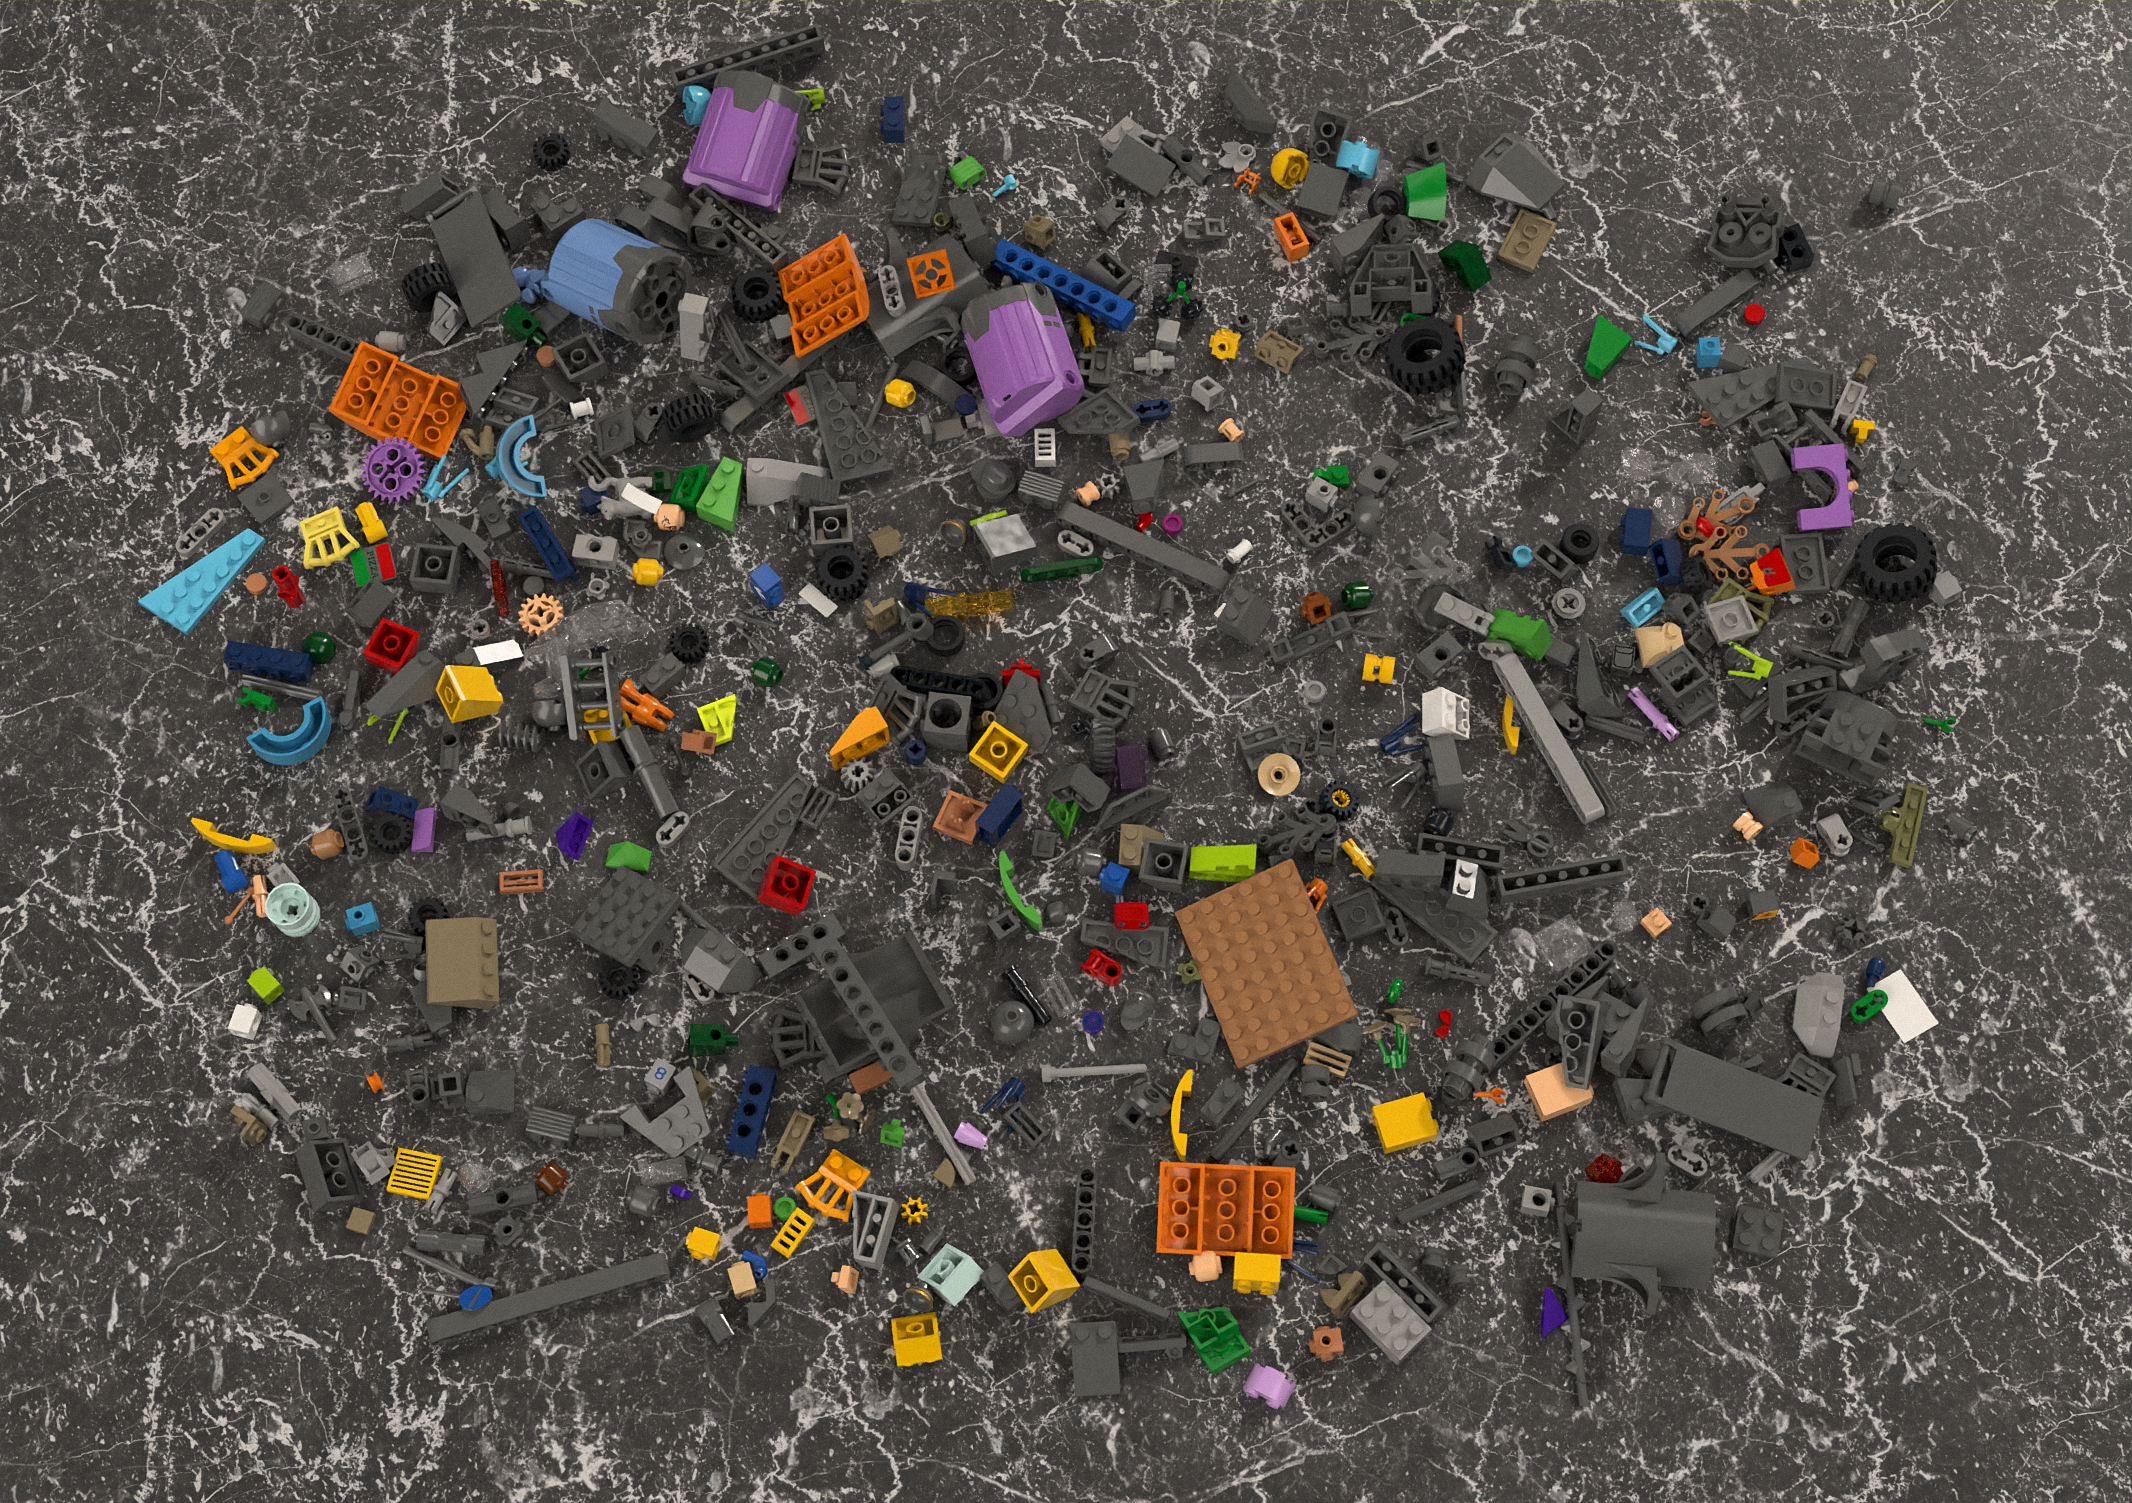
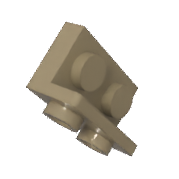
M1269 330L1259 339L1254 356L1288 374L1293 363L1302 355L1304 348Z
M892 597L880 601L874 608L867 599L863 601L865 607L863 612L866 616L865 622L878 635L899 623L896 603Z
M235 1104L230 1112L236 1116L234 1121L244 1128L240 1135L256 1146L257 1143L263 1141L268 1128L256 1117Z

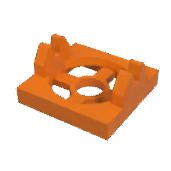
M946 249L907 258L917 299L956 289ZM931 259L940 261L945 267L937 269L932 266ZM925 261L926 269L924 272L916 274L918 266L921 262ZM929 269L937 271V277L933 280L928 279L925 275ZM947 274L945 281L938 287L937 280L939 276ZM926 280L931 283L932 288L923 287L918 281Z

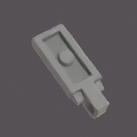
M1761 482L1753 488H1750L1749 485L1743 486L1719 503L1715 514L1738 505L1739 500L1743 497L1752 498L1756 504L1760 500L1758 496L1766 488ZM1744 503L1742 508L1748 510L1750 506ZM1742 513L1722 520L1720 522L1727 525L1735 518L1740 516Z

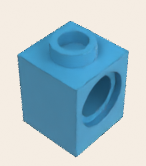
M1719 337L1698 339L1695 348L1697 367L1718 366L1721 357Z

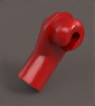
M1152 512L1138 514L1139 522L1134 526L1135 531L1142 533L1152 523Z
M1699 517L1696 520L1697 529L1705 537H1710L1713 534L1714 528L1718 527L1713 526L1706 517ZM1718 529L1716 532L1717 535L1722 536L1723 530Z

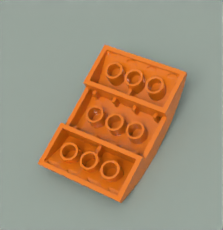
M845 233L778 271L783 298L788 303L793 323L790 330L797 358L804 356L868 318L869 296L865 279L855 252Z
M361 341L329 411L355 429L385 443V437L390 438L391 442L393 437H397L399 441L401 438L406 439V444L410 441L414 443L413 448H420L417 454H423L426 458L441 460L442 456L447 454L467 408L458 388V383L438 374L435 377L399 361V357Z
M1160 1162L1156 1253L1202 1255V1252L1213 1251L1216 1255L1235 1256V1252L1281 1255V1259H1292L1296 1168Z

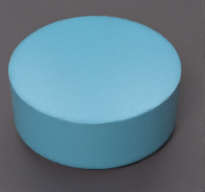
M1518 546L1514 549L1512 557L1518 567H1527L1531 564L1533 557L1530 555L1532 550L1529 547Z

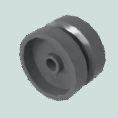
M1727 987L1713 992L1697 1001L1691 1007L1695 1018L1703 1020L1700 1028L1704 1036L1712 1037L1736 1027L1748 1018L1749 1014L1744 1005L1736 1004L1740 997L1734 987Z

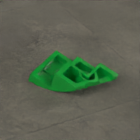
M1440 162L1404 176L1402 193L1408 197L1405 216L1436 221L1445 219L1447 194L1445 163Z
M1226 1306L1215 1307L1214 1309H1199L1198 1312H1177L1183 1328L1212 1375L1252 1354L1251 1348L1239 1333L1238 1322Z

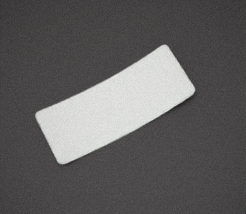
M627 483L621 494L626 500L653 514L657 513L662 503L661 500L644 493L630 483Z

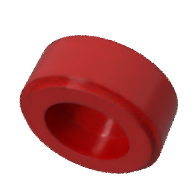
M1758 304L1748 305L1744 312L1745 321L1752 325L1760 324L1765 316L1764 308Z

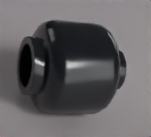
M1433 808L1422 823L1424 833L1446 837L1454 826V819L1451 817L1452 813L1446 808Z

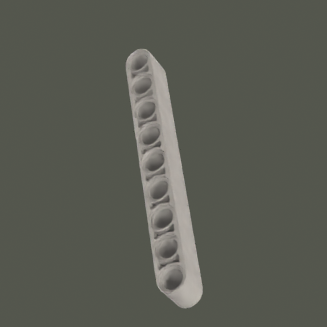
M1510 652L1493 660V668L1580 821L1586 825L1604 816L1605 810L1517 655L1514 652Z

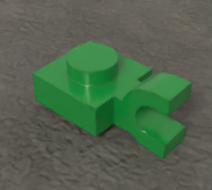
M1347 465L1327 466L1326 471L1314 469L1313 481L1318 476L1337 488L1349 487Z
M247 687L242 688L243 693L247 694V697L245 699L237 697L236 699L239 705L247 706L253 703L257 710L264 713L266 711L274 713L278 707L272 697L256 691L251 692Z

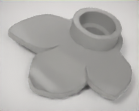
M1234 141L1223 143L1221 147L1226 154L1219 160L1218 164L1226 169L1233 168L1235 173L1243 172L1249 167V162L1255 159L1256 151L1250 144L1241 145L1239 142Z

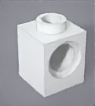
M245 1003L244 1006L237 1004L228 1029L235 1036L254 1040L262 1015L257 1010V1007L252 1004Z

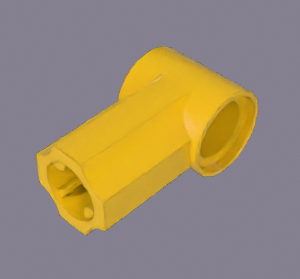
M364 502L359 504L355 511L363 525L362 529L369 544L388 537L389 535L381 519L379 520L372 503Z

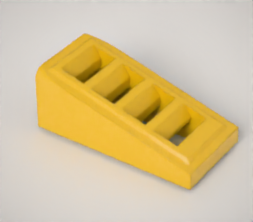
M797 1207L772 1242L771 1247L789 1259L815 1226V1220ZM800 1218L806 1223V1225L803 1226L802 1224L797 1222V1219ZM793 1225L801 1231L799 1234L791 1229ZM787 1233H789L791 1236H793V1237L796 1238V1239H795V1241L793 1242L792 1240H790V1239H789L788 1237H786L785 1235H786ZM781 1240L791 1246L789 1250L780 1244Z

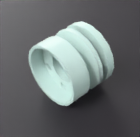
M281 884L275 887L267 896L265 912L268 918L287 936H305L317 926L320 919V908L313 897L299 884Z

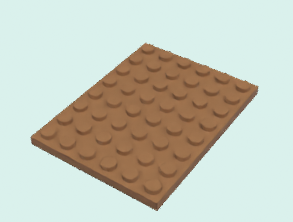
M1292 858L1175 912L1239 1070L1359 1016Z

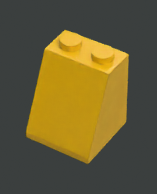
M445 666L436 687L438 696L452 723L498 713L503 702L502 694L497 690L494 678L489 674L486 667Z
M1057 1249L1029 1253L1008 1275V1278L1031 1314L1071 1297L1080 1287Z

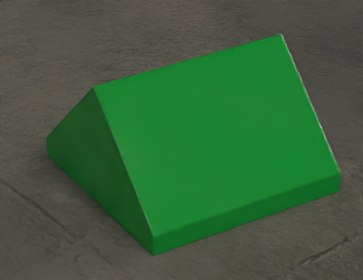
M702 464L681 469L667 504H676L684 511L697 514L695 506L711 480L708 466Z

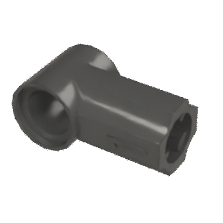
M1464 1148L1460 1153L1434 1162L1433 1165L1439 1180L1442 1182L1464 1172L1474 1171L1479 1157L1474 1149ZM1464 1156H1471L1474 1159V1163L1465 1164L1462 1158Z
M715 1297L695 1308L718 1346L727 1343L735 1336Z

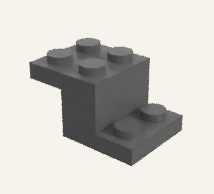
M1684 645L1650 666L1649 671L1662 685L1658 695L1659 698L1684 728L1718 706L1719 701L1706 687L1710 678L1709 674Z

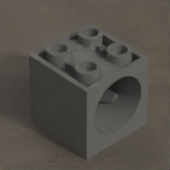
M929 692V697L924 702L923 712H925L924 719H921L920 731H922L921 738L925 740V746L968 752L973 717L972 697ZM943 715H952L960 720L951 728H940L933 724L937 718Z

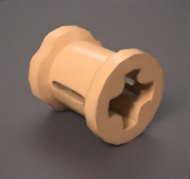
M1232 418L1224 421L1218 429L1230 442H1240L1245 436V432L1243 430L1240 431L1236 427Z

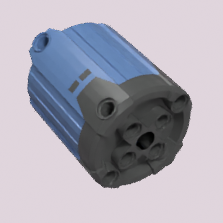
M590 218L572 226L560 239L553 252L549 271L541 279L542 287L540 291L548 301H552L571 313L640 344L658 343L666 337H671L680 323L678 304L681 299L683 300L685 293H690L693 267L684 256L603 220ZM660 293L663 294L661 299L664 306L655 303Z

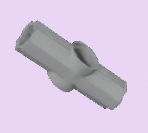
M262 1062L250 1068L247 1076L259 1088L260 1093L268 1103L275 1107L288 1123L298 1119L303 1110L289 1095L290 1092L278 1078L275 1079Z

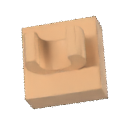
M1658 907L1640 921V924L1654 939L1672 924Z
M842 1265L841 1273L832 1272L831 1282H836L838 1288L844 1292L855 1294L859 1271L851 1266Z

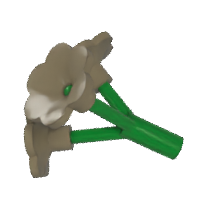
M845 1092L840 1100L833 1093H828L826 1100L834 1108V1120L831 1126L823 1128L824 1138L832 1139L833 1141L849 1138V1127L841 1125L839 1114L842 1118L849 1117L860 1123L858 1134L866 1133L875 1118L876 1111L872 1109L865 1116L860 1112L863 1111L864 1105L860 1102L861 1096L857 1093Z

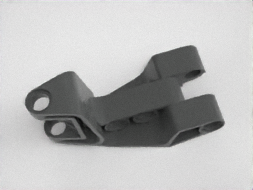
M647 174L636 189L643 197L650 200L644 211L631 204H625L615 218L616 224L622 229L667 249L725 255L731 249L730 240L723 233L727 228L725 217L714 206L706 201L696 214L683 201L673 185L651 174ZM716 220L723 222L720 227L716 226ZM720 241L727 243L724 248L716 247V244Z

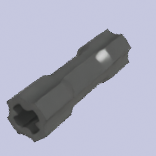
M1852 599L1846 613V620L1829 651L1831 656L1842 660L1847 659L1859 624L1863 622L1869 609V605L1865 601Z
M420 1230L418 1233L417 1248L420 1251L460 1252L485 1256L487 1252L488 1237L486 1235L448 1234Z

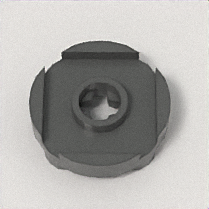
M1137 1079L1130 1088L1128 1098L1144 1109L1145 1114L1149 1117L1155 1118L1156 1115L1167 1114L1172 1107V1103L1169 1102L1171 1099L1169 1093L1155 1082L1148 1084L1145 1083L1147 1079Z

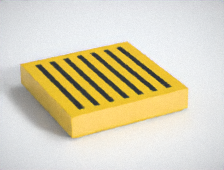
M399 1148L396 1155L397 1163L393 1165L386 1190L391 1193L428 1200L433 1192L432 1188L436 1184L443 1158L437 1155Z

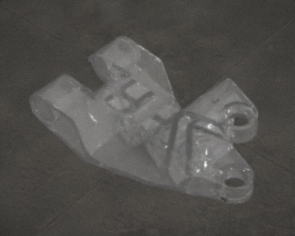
M622 600L587 604L560 619L526 648L528 661H546L544 666L547 669V678L533 685L534 697L536 699H547L564 695L561 681L560 655L579 652L613 639L621 645H627L646 638L651 633L650 623L642 616L634 615L633 609Z

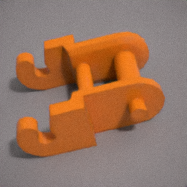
M1247 168L1243 175H1239L1234 187L1237 188L1241 182L1247 181L1252 184V189L1248 193L1252 195L1257 188L1258 180H1261V173L1256 175L1250 172V168ZM1249 175V176H1251V177H1253V178H1255V179H1254L1253 181H1251V180L1247 179L1246 177Z

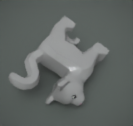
M594 476L588 478L589 487L594 491L600 492L606 490L610 485L615 486L617 501L601 496L602 503L597 505V508L601 509V513L604 514L605 519L610 520L617 515L625 517L642 515L647 520L651 517V512L623 498L621 494L627 483H630L649 495V492L645 491V487L652 488V477H623L619 479L609 477L605 478L600 484L595 482Z

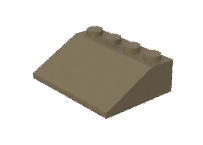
M467 917L426 920L427 1004L488 1010L499 1002L496 919Z

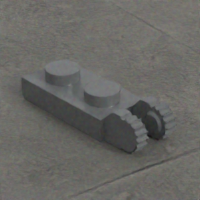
M353 670L350 672V678L347 677L346 679L347 695L342 701L344 711L339 714V723L345 732L353 731L355 727L363 685L362 676L358 671Z

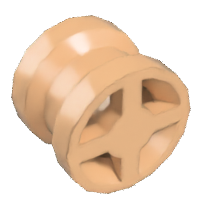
M1090 481L1085 484V487L1075 490L1076 496L1085 507L1091 505L1093 500L1101 498L1098 489Z

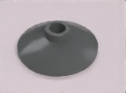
M687 532L679 533L667 541L664 548V556L667 563L674 569L682 571L691 570L703 561L705 546L697 535ZM685 546L687 547L686 550H681V549H680V548L685 547Z

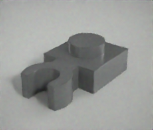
M756 220V226L760 227V230L781 246L788 237L787 232L771 223L766 227L761 220Z

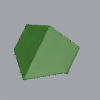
M1052 797L1046 810L1049 811L1068 841L1083 808L1074 800L1061 804Z

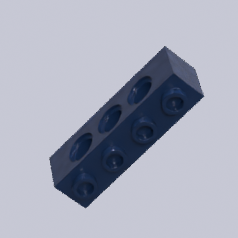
M750 1065L749 1071L744 1072L742 1080L744 1089L743 1092H739L737 1097L738 1111L733 1113L731 1119L732 1133L727 1135L725 1147H727L729 1155L752 1160L756 1159L778 1078L775 1070ZM756 1087L762 1089L758 1095L751 1094V1090ZM749 1108L756 1109L755 1114L752 1116L745 1115V1112ZM743 1129L750 1130V1134L748 1136H739V1133Z

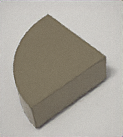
M945 1158L933 1174V1178L951 1190L955 1182V1171L952 1163Z

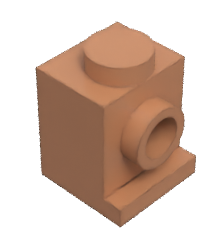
M693 729L692 733L683 732L681 749L714 754L717 733Z

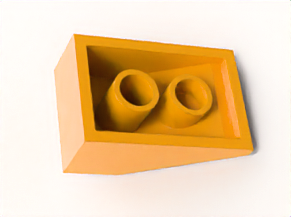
M876 706L863 709L829 752L834 771L846 766V761L852 763L854 757L858 760L890 743L888 725Z

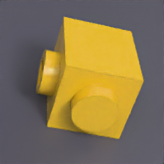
M695 1227L693 1233L689 1232L686 1245H688L687 1249L689 1253H692L691 1256L698 1260L707 1258L715 1261L723 1240L719 1234Z

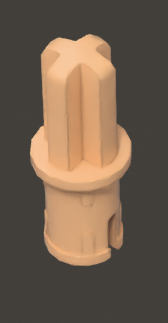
M256 875L252 878L254 886L252 897L255 900L257 916L260 918L267 917L265 902L269 892H267V878L265 875H262V879L261 875Z

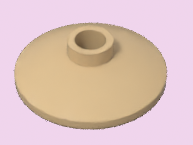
M1281 753L1272 754L1266 757L1260 764L1258 780L1261 787L1269 794L1275 796L1287 795L1297 787L1300 781V769L1292 757ZM1275 772L1282 774L1281 779L1275 778Z

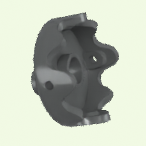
M1446 580L1427 582L1418 591L1413 601V613L1416 621L1421 627L1432 633L1449 632L1459 625V623L1435 612L1433 608L1434 603L1439 601L1443 592L1465 602V594L1462 589L1457 588Z

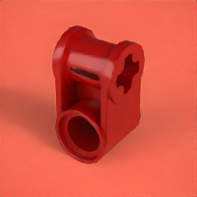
M1091 949L1089 958L1085 964L1083 963L1080 966V969L1087 975L1102 981L1108 986H1117L1122 981L1120 964L1096 949ZM1109 971H1116L1118 973L1114 977L1107 975Z

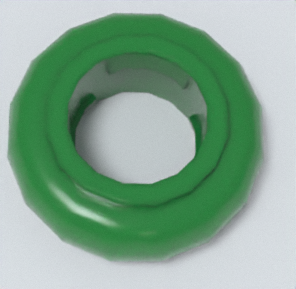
M1396 978L1391 983L1387 994V1002L1389 1004H1395L1401 995L1403 981L1400 978Z

